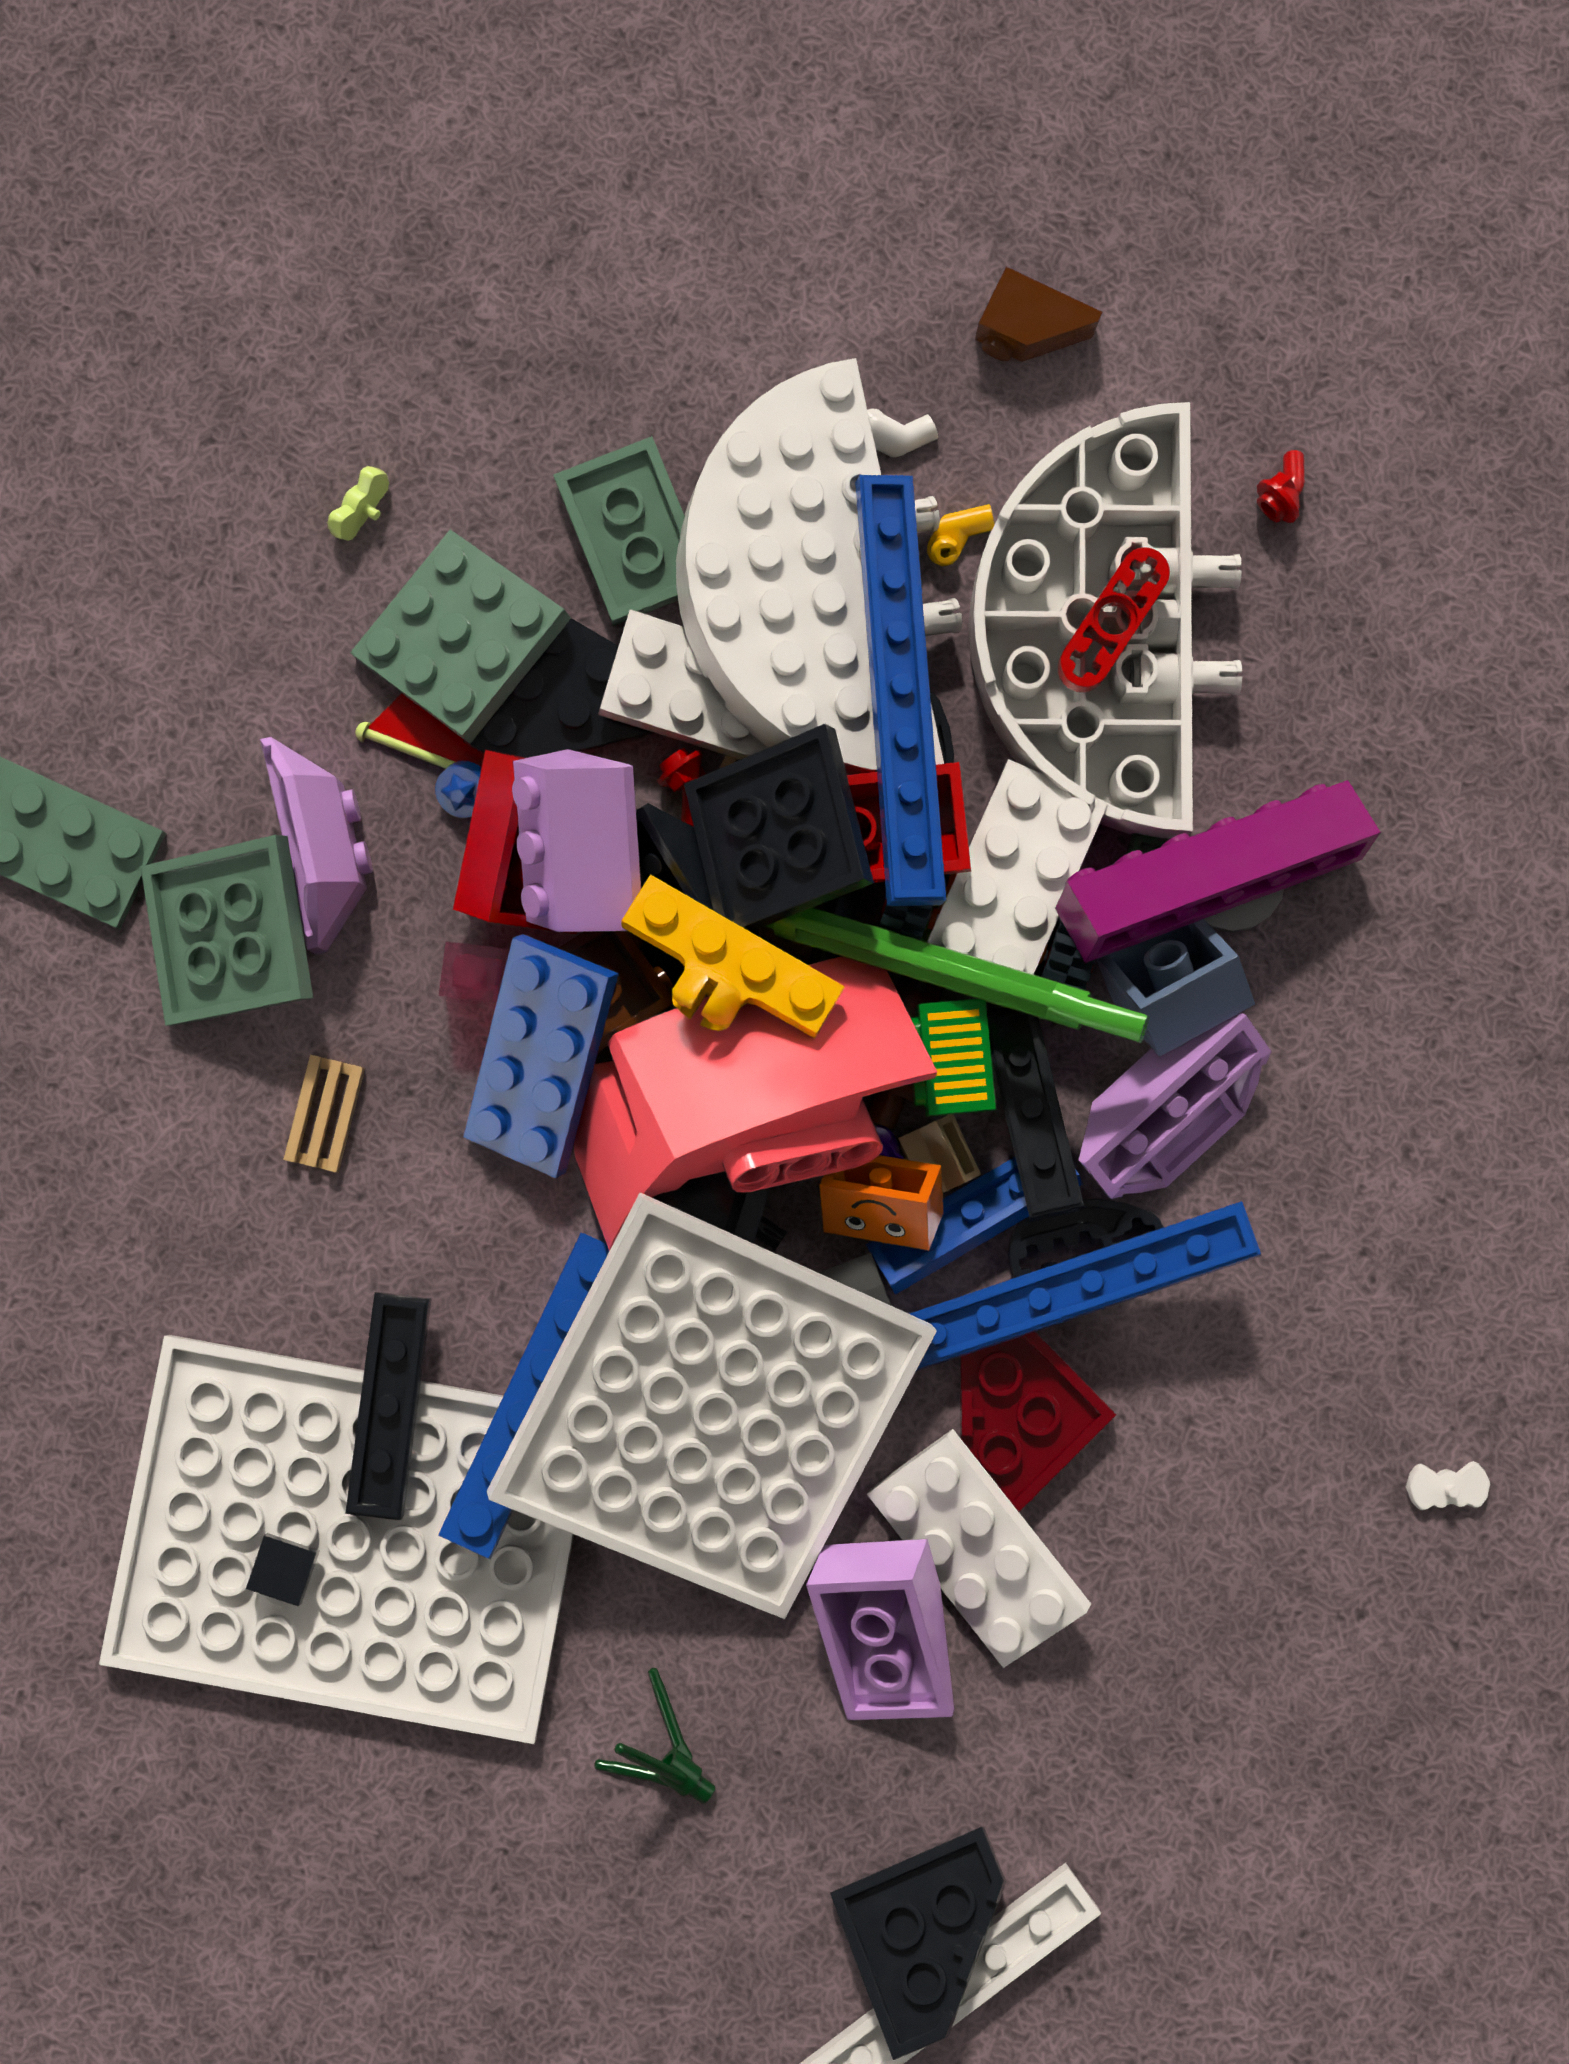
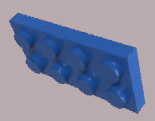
M524 934L512 938L464 1138L553 1178H558L566 1173L619 973Z

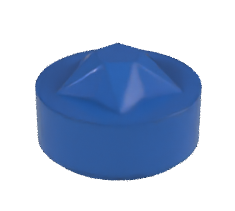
M458 761L449 765L437 778L435 784L436 798L441 807L449 814L460 818L472 817L481 773L479 765L469 761Z

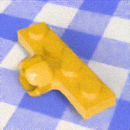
M651 874L621 920L622 928L678 959L685 966L682 975L672 989L673 1005L683 1015L691 1019L705 996L708 995L710 998L702 1010L701 1015L704 1018L700 1025L714 1031L727 1029L740 1008L749 1003L761 1007L815 1039L845 987Z

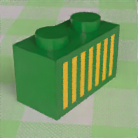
M969 999L918 1004L915 1008L916 1017L911 1018L937 1070V1075L934 1079L912 1083L914 1105H924L925 1117L995 1110L996 1103L986 1001Z

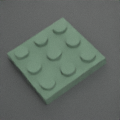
M450 529L350 653L369 670L470 744L570 621L571 617L564 608Z
M272 835L140 866L165 1026L183 1025L313 998L288 836Z

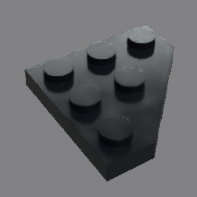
M571 618L470 744L465 740L463 741L483 754L485 750L529 758L567 749L584 752L655 732L598 715L618 645Z
M984 1827L977 1828L830 1892L893 2060L943 2040L950 2034L1006 1884V1879Z

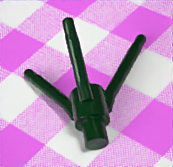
M651 1668L648 1671V1676L673 1745L672 1750L660 1761L633 1747L618 1743L614 1748L615 1753L638 1765L597 1759L594 1767L596 1770L652 1781L671 1787L681 1796L689 1794L701 1804H704L713 1795L715 1785L703 1777L702 1768L691 1761L693 1756L683 1739L659 1671L656 1668Z

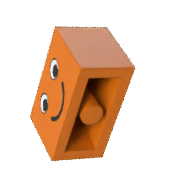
M879 1155L863 1166L823 1176L819 1186L824 1232L930 1250L943 1215L941 1165Z

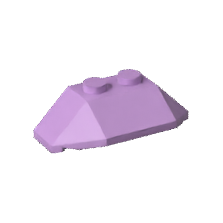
M272 737L263 738L260 741L281 833L283 836H288L307 950L314 954L325 953L367 889L364 874L373 872L367 844L365 841L356 842L352 824L353 822L361 821L358 801L354 790L345 791L344 785L334 775Z
M1240 1012L1189 1040L1181 1047L1175 1048L1160 1057L1151 1048L1092 1102L1079 1161L1109 1198L1113 1199L1122 1197L1123 1194L1142 1193L1166 1188L1246 1114L1259 1082L1261 1067L1267 1063L1271 1054V1050L1248 1017Z

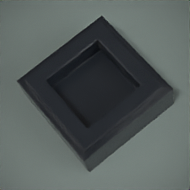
M269 1533L265 1534L246 1589L295 1606H300L320 1550Z

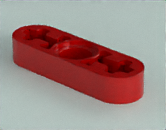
M1143 547L1131 551L1124 558L1059 658L1058 675L1067 688L1076 692H1089L1096 689L1103 682L1169 580V564L1159 551ZM1144 564H1148L1153 568L1151 578L1157 583L1145 582L1134 600H1132L1129 596L1125 595L1136 574L1130 567L1140 569ZM1117 587L1121 593L1114 592L1113 589ZM1135 602L1142 603L1144 606L1139 608ZM1108 606L1121 608L1128 616L1129 624L1127 630L1120 634L1105 632L1098 621L1099 612L1103 608ZM1088 632L1093 639L1084 637L1083 634ZM1093 640H1095L1098 644L1102 645V648L1092 662V668L1098 673L1094 675L1091 672H1086L1082 678L1078 677L1073 673L1076 664L1070 657L1082 658ZM1105 647L1113 648L1114 652L1110 654Z

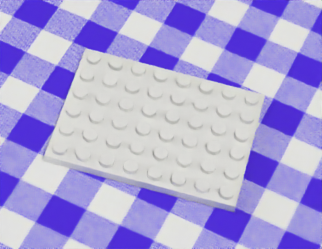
M164 1336L99 1665L534 1744L537 1738L574 1534L513 1510L491 1560L438 1536L503 1395L421 1381L403 1519L391 1520L345 1514L364 1370L179 1336ZM267 1533L320 1550L300 1606H295L246 1589L263 1536Z

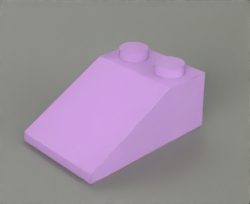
M928 1539L824 1545L806 1586L847 1720L952 1717L954 1704L941 1586Z

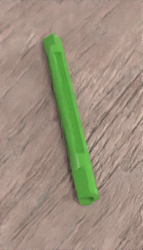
M814 907L764 926L773 929L775 936L1078 1030L1083 1025L1142 1044L1150 1016L1093 999L1089 991Z

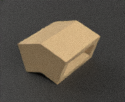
M954 1115L945 1116L897 1139L906 1160L941 1165L943 1192L981 1175Z

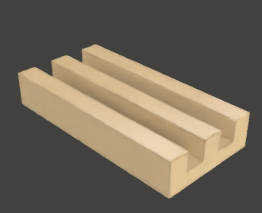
M310 1055L283 1160L339 1173L365 1071L364 1067ZM325 1069L328 1070L308 1153H301L300 1148L320 1070ZM342 1073L349 1075L329 1158L326 1159L320 1157Z

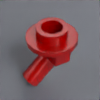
M1291 450L1286 452L1283 456V473L1280 471L1271 479H1262L1257 485V493L1259 495L1257 504L1265 516L1274 522L1283 520L1287 523H1294L1299 517V495L1305 484L1304 454L1301 451Z
M682 748L659 765L663 774L658 778L657 783L661 787L672 788L674 792L683 790L681 820L694 826L684 784L704 776L706 772L701 766L703 758L701 751L697 750L689 754L685 748Z

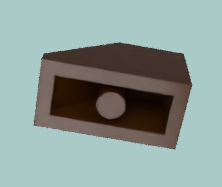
M1006 267L978 323L975 340L983 343L981 346L983 351L997 360L1009 361L1013 357L1023 362L1091 339L1103 312Z

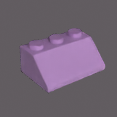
M569 749L513 761L515 780L512 785V794L517 805L519 835L517 838V851L522 862L524 888L521 893V902L526 913V921L556 932L628 931L621 927V920L641 890L633 765Z

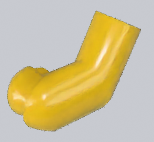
M990 504L942 516L938 530L932 533L927 544L929 558L935 564L949 566L958 559L969 536L992 531L995 524Z

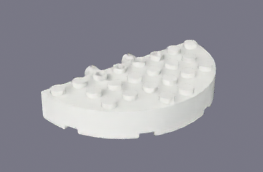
M856 358L828 363L804 371L778 384L755 400L735 419L721 436L708 457L686 508L676 557V588L686 637L705 678L709 677L715 689L725 700L724 706L768 748L822 724L835 728L847 775L877 772L855 482L859 475H881ZM933 496L915 500L917 532H934L939 528V510L931 512V508L937 507V501ZM951 598L946 601L923 604L925 636L951 632L954 634L961 631L962 614H953V610H959L960 608L957 599ZM931 705L936 765L944 764Z
M1190 402L1158 404L1120 413L1117 418L1105 421L1093 428L1089 426L1059 444L1040 460L1013 491L1003 506L989 535L975 577L969 616L970 656L976 685L985 711L997 735L1016 762L1044 774L1059 788L1073 797L1084 800L1088 806H1091L1095 797L1108 802L1099 824L1128 834L1137 833L1167 839L1184 833L1189 835L1193 831L1192 694L1232 693V695H1239L1242 687V677L1237 676V673L1242 672L1240 660L1193 661L1191 589H1239L1241 570H1237V567L1241 566L1240 554H1234L1233 556L1193 555L1191 550ZM1147 547L1159 551L1169 564V580L1103 682L1096 689L1089 692H1076L1067 688L1058 675L1059 658L1124 558L1131 551L1138 548ZM1144 564L1140 569L1130 567L1136 574L1125 595L1129 596L1132 600H1134L1145 582L1157 583L1151 578L1153 568L1148 564ZM1117 587L1113 589L1114 592L1121 593ZM1135 602L1139 608L1144 606L1142 603ZM1108 606L1099 612L1098 621L1105 632L1120 634L1127 630L1129 624L1128 616L1121 608ZM1088 632L1083 634L1084 637L1093 639ZM1093 640L1082 658L1070 657L1076 664L1073 671L1076 676L1082 678L1086 672H1091L1094 675L1098 673L1092 668V662L1102 648V645ZM1105 647L1110 654L1114 652L1113 648Z

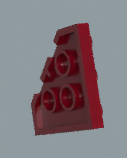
M1036 1332L960 1357V1438L1018 1512L1116 1416L1114 1411Z

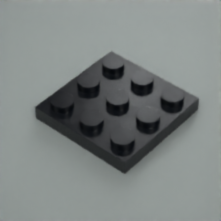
M822 724L684 784L713 911L750 932L874 883L835 728Z

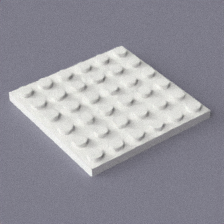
M639 1193L487 1489L488 1498L495 1503L785 1619L937 1330L932 1324L643 1193Z

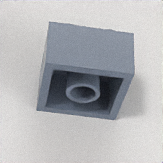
M1204 919L1096 959L1115 1005L1150 1016L1143 1039L1159 1057L1175 1048L1181 1047L1189 1040L1255 1005L1239 956Z

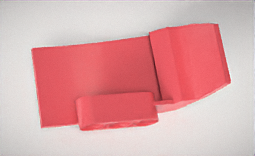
M842 956L810 964V967L845 986L843 993L815 1039L761 1007L749 1003L740 1008L727 1029L714 1031L700 1025L704 1018L701 1013L710 998L709 996L704 998L691 1019L675 1008L619 1031L609 1039L607 1044L614 1061L594 1065L574 1141L575 1158L609 1251L639 1193L652 1198L665 1192L677 1190L690 1179L724 1171L734 1191L740 1193L753 1192L857 1168L879 1156L883 1150V1144L862 1098L900 1086L934 1079L937 1075V1070L887 970Z

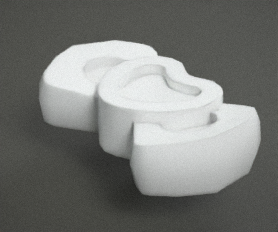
M1474 1461L1469 1462L1456 1473L1448 1469L1436 1473L1427 1466L1418 1464L1410 1471L1406 1483V1490L1411 1502L1420 1510H1426L1433 1505L1443 1508L1449 1504H1454L1458 1507L1468 1505L1478 1508L1488 1498L1490 1481L1485 1470L1479 1463Z

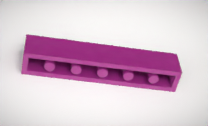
M1348 780L1327 787L1325 784H1318L1306 790L1299 798L1283 804L1280 800L1271 801L1257 809L1254 814L1238 820L1235 817L1224 818L1200 834L1191 837L1187 833L1179 834L1165 842L1161 848L1144 854L1140 850L1132 851L1119 858L1114 865L1097 871L1094 868L1082 869L1069 877L1065 882V887L1055 910L1084 962L1087 963L1363 860L1381 832Z

